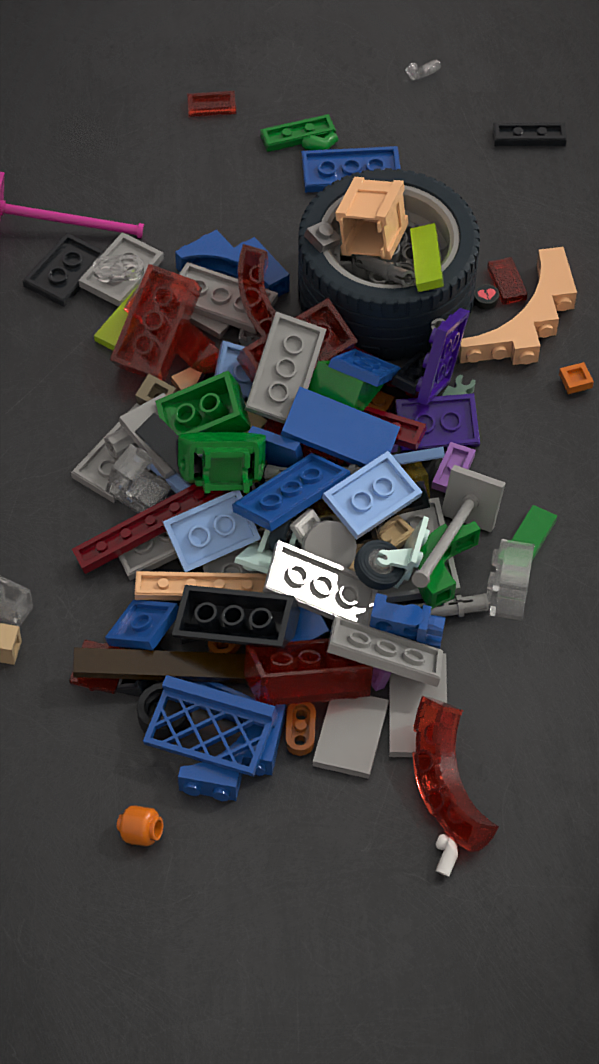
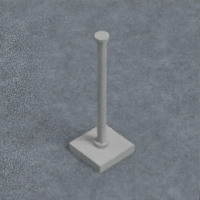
M457 465L453 466L442 506L443 516L453 520L421 569L413 574L412 582L414 585L420 588L428 585L431 573L463 523L469 524L475 521L480 529L492 532L495 527L505 482Z

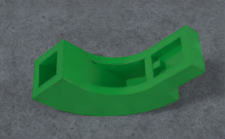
M475 521L461 526L431 573L428 585L423 588L418 587L427 606H432L431 609L454 599L456 582L446 569L445 563L454 555L478 545L480 527ZM446 524L435 529L428 536L424 546L422 545L420 552H423V557L417 570L421 569L448 528Z

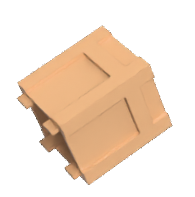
M354 177L335 212L336 220L340 224L342 237L341 255H368L391 260L409 224L408 215H405L403 200L404 181L394 180L393 182Z

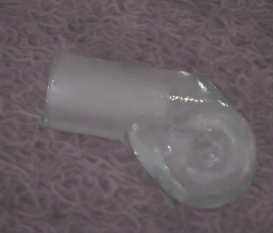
M437 59L420 67L416 63H412L406 68V73L410 75L409 78L417 80L440 70L441 63Z

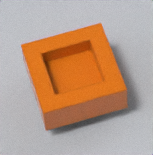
M584 362L560 368L559 376L568 394L593 388L594 381Z

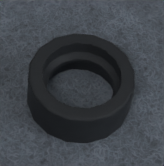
M163 683L154 684L145 689L138 699L137 715L139 725L145 734L151 722V719L148 717V708L153 703L159 701L163 692ZM184 716L171 722V725L177 734L188 729L190 723L187 717ZM165 725L155 731L153 738L165 740L173 735L168 725Z

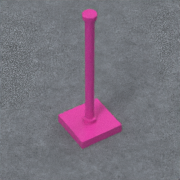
M0 172V219L5 213L137 235V238L142 239L144 224L142 223L133 225L6 204V201H4V172Z

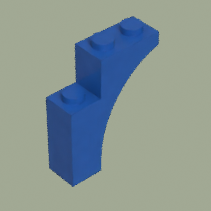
M215 230L175 251L176 268L179 272L189 262L277 292L278 297L290 291V274L255 237L240 243L234 248L218 230Z
M258 696V702L276 707L278 720L275 728L271 729L255 775H272L286 718V701ZM252 725L246 728L244 731L249 741L261 736L264 727ZM242 734L229 747L230 750L246 743ZM250 749L234 755L236 762L245 766L250 765L253 757ZM227 750L223 751L222 753H220L219 755H217V756H215V757H218V756H220V755L226 753ZM205 762L181 766L178 774L179 791H184V793L191 796H211L219 801H236L243 774Z

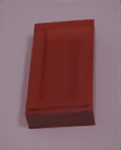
M234 91L187 94L189 117L236 114Z
M512 257L489 261L487 268L495 287L499 291L502 304L527 300L528 293Z

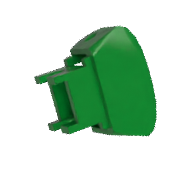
M244 432L178 435V467L180 474L186 482L202 486L205 493L229 490H243L244 493H249L250 486L253 483L259 482L263 477L266 435ZM194 452L203 454L202 478L200 473H194ZM250 454H253L252 471L251 473H248V468H250Z

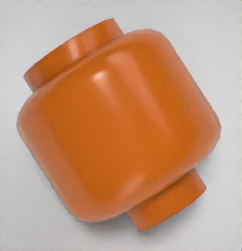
M136 805L129 806L118 817L117 830L120 832L122 840L127 844L151 846L162 835L163 820L154 808Z

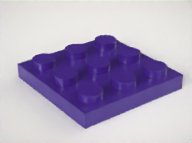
M459 308L453 315L450 314L446 321H442L438 328L433 329L429 340L432 348L430 353L426 354L423 361V368H426L424 377H420L416 387V391L419 392L417 402L427 405L450 383L470 311Z

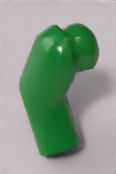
M330 132L324 138L317 136L304 137L302 147L308 151L328 150L338 142V137L334 132Z

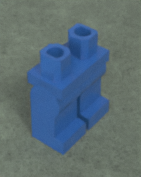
M376 593L370 627L440 649L445 617L430 615L432 606L423 605L422 609L415 604L403 606L387 602V595Z

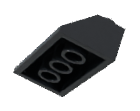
M185 585L172 636L174 638L283 649L295 637L300 609L294 595Z

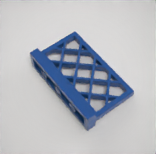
M166 675L162 684L163 692L143 739L144 745L254 777L271 729L275 728L278 720L276 707ZM168 700L180 703L183 709L167 717L164 711ZM198 709L206 710L210 718L194 725L189 714ZM186 716L191 727L176 734L171 722ZM225 717L234 718L237 726L222 733L217 721ZM214 724L219 735L203 742L198 730ZM168 725L173 736L163 741L153 739L157 729ZM252 725L264 727L261 736L249 741L244 729ZM241 732L246 743L230 750L225 738ZM195 733L200 744L190 749L182 747L179 740ZM222 740L227 752L218 757L209 755L206 748ZM250 749L253 755L250 765L238 764L234 755Z

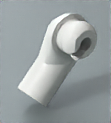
M441 834L436 842V847L443 850V854L435 871L449 877L458 857L457 840L452 835L449 837L446 834Z

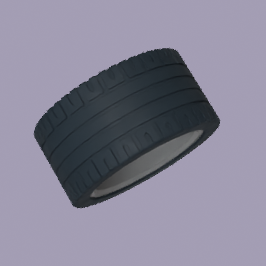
M381 168L373 169V171L364 170L361 173H352L351 176L347 175L342 177L341 180L332 182V185L323 188V191H320L316 198L310 201L299 225L298 298L304 317L308 319V322L325 328L327 332L383 360L409 359L418 351L430 352L432 347L429 340L432 333V321L439 318L447 320L449 315H453L459 308L468 310L470 313L473 308L480 248V230L473 211L458 193H454L452 188L446 187V184L436 181L433 177H426L425 174H417L415 171H404V169L392 170V168L381 170ZM354 177L393 182L394 180L404 181L403 200L405 215H408L409 224L391 260H381L399 263L402 268L411 270L415 274L410 228L435 223L444 286L418 292L416 279L410 276L408 278L415 280L410 287H404L399 283H389L377 274L358 268L355 261L360 263L362 261L356 259V254H352V256L341 255L340 246L342 239L339 245L320 253L304 236L307 228L326 220L341 236L340 224L336 220L335 212Z

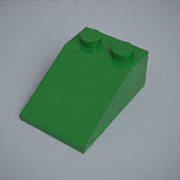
M225 371L155 401L159 417L177 435L198 432H245L251 429L248 413L244 410L245 402L240 384L229 371Z

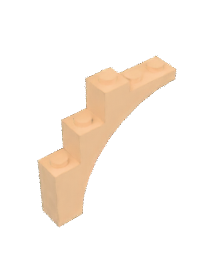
M564 247L539 250L537 259L539 283L529 303L512 320L499 328L478 336L463 338L458 353L460 363H475L492 359L500 360L511 357L513 365L538 362L540 352L538 337L545 338L556 335L559 322L557 311L575 308L577 290Z

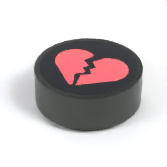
M482 284L475 289L474 303L478 307L491 309L498 304L499 291L495 286Z

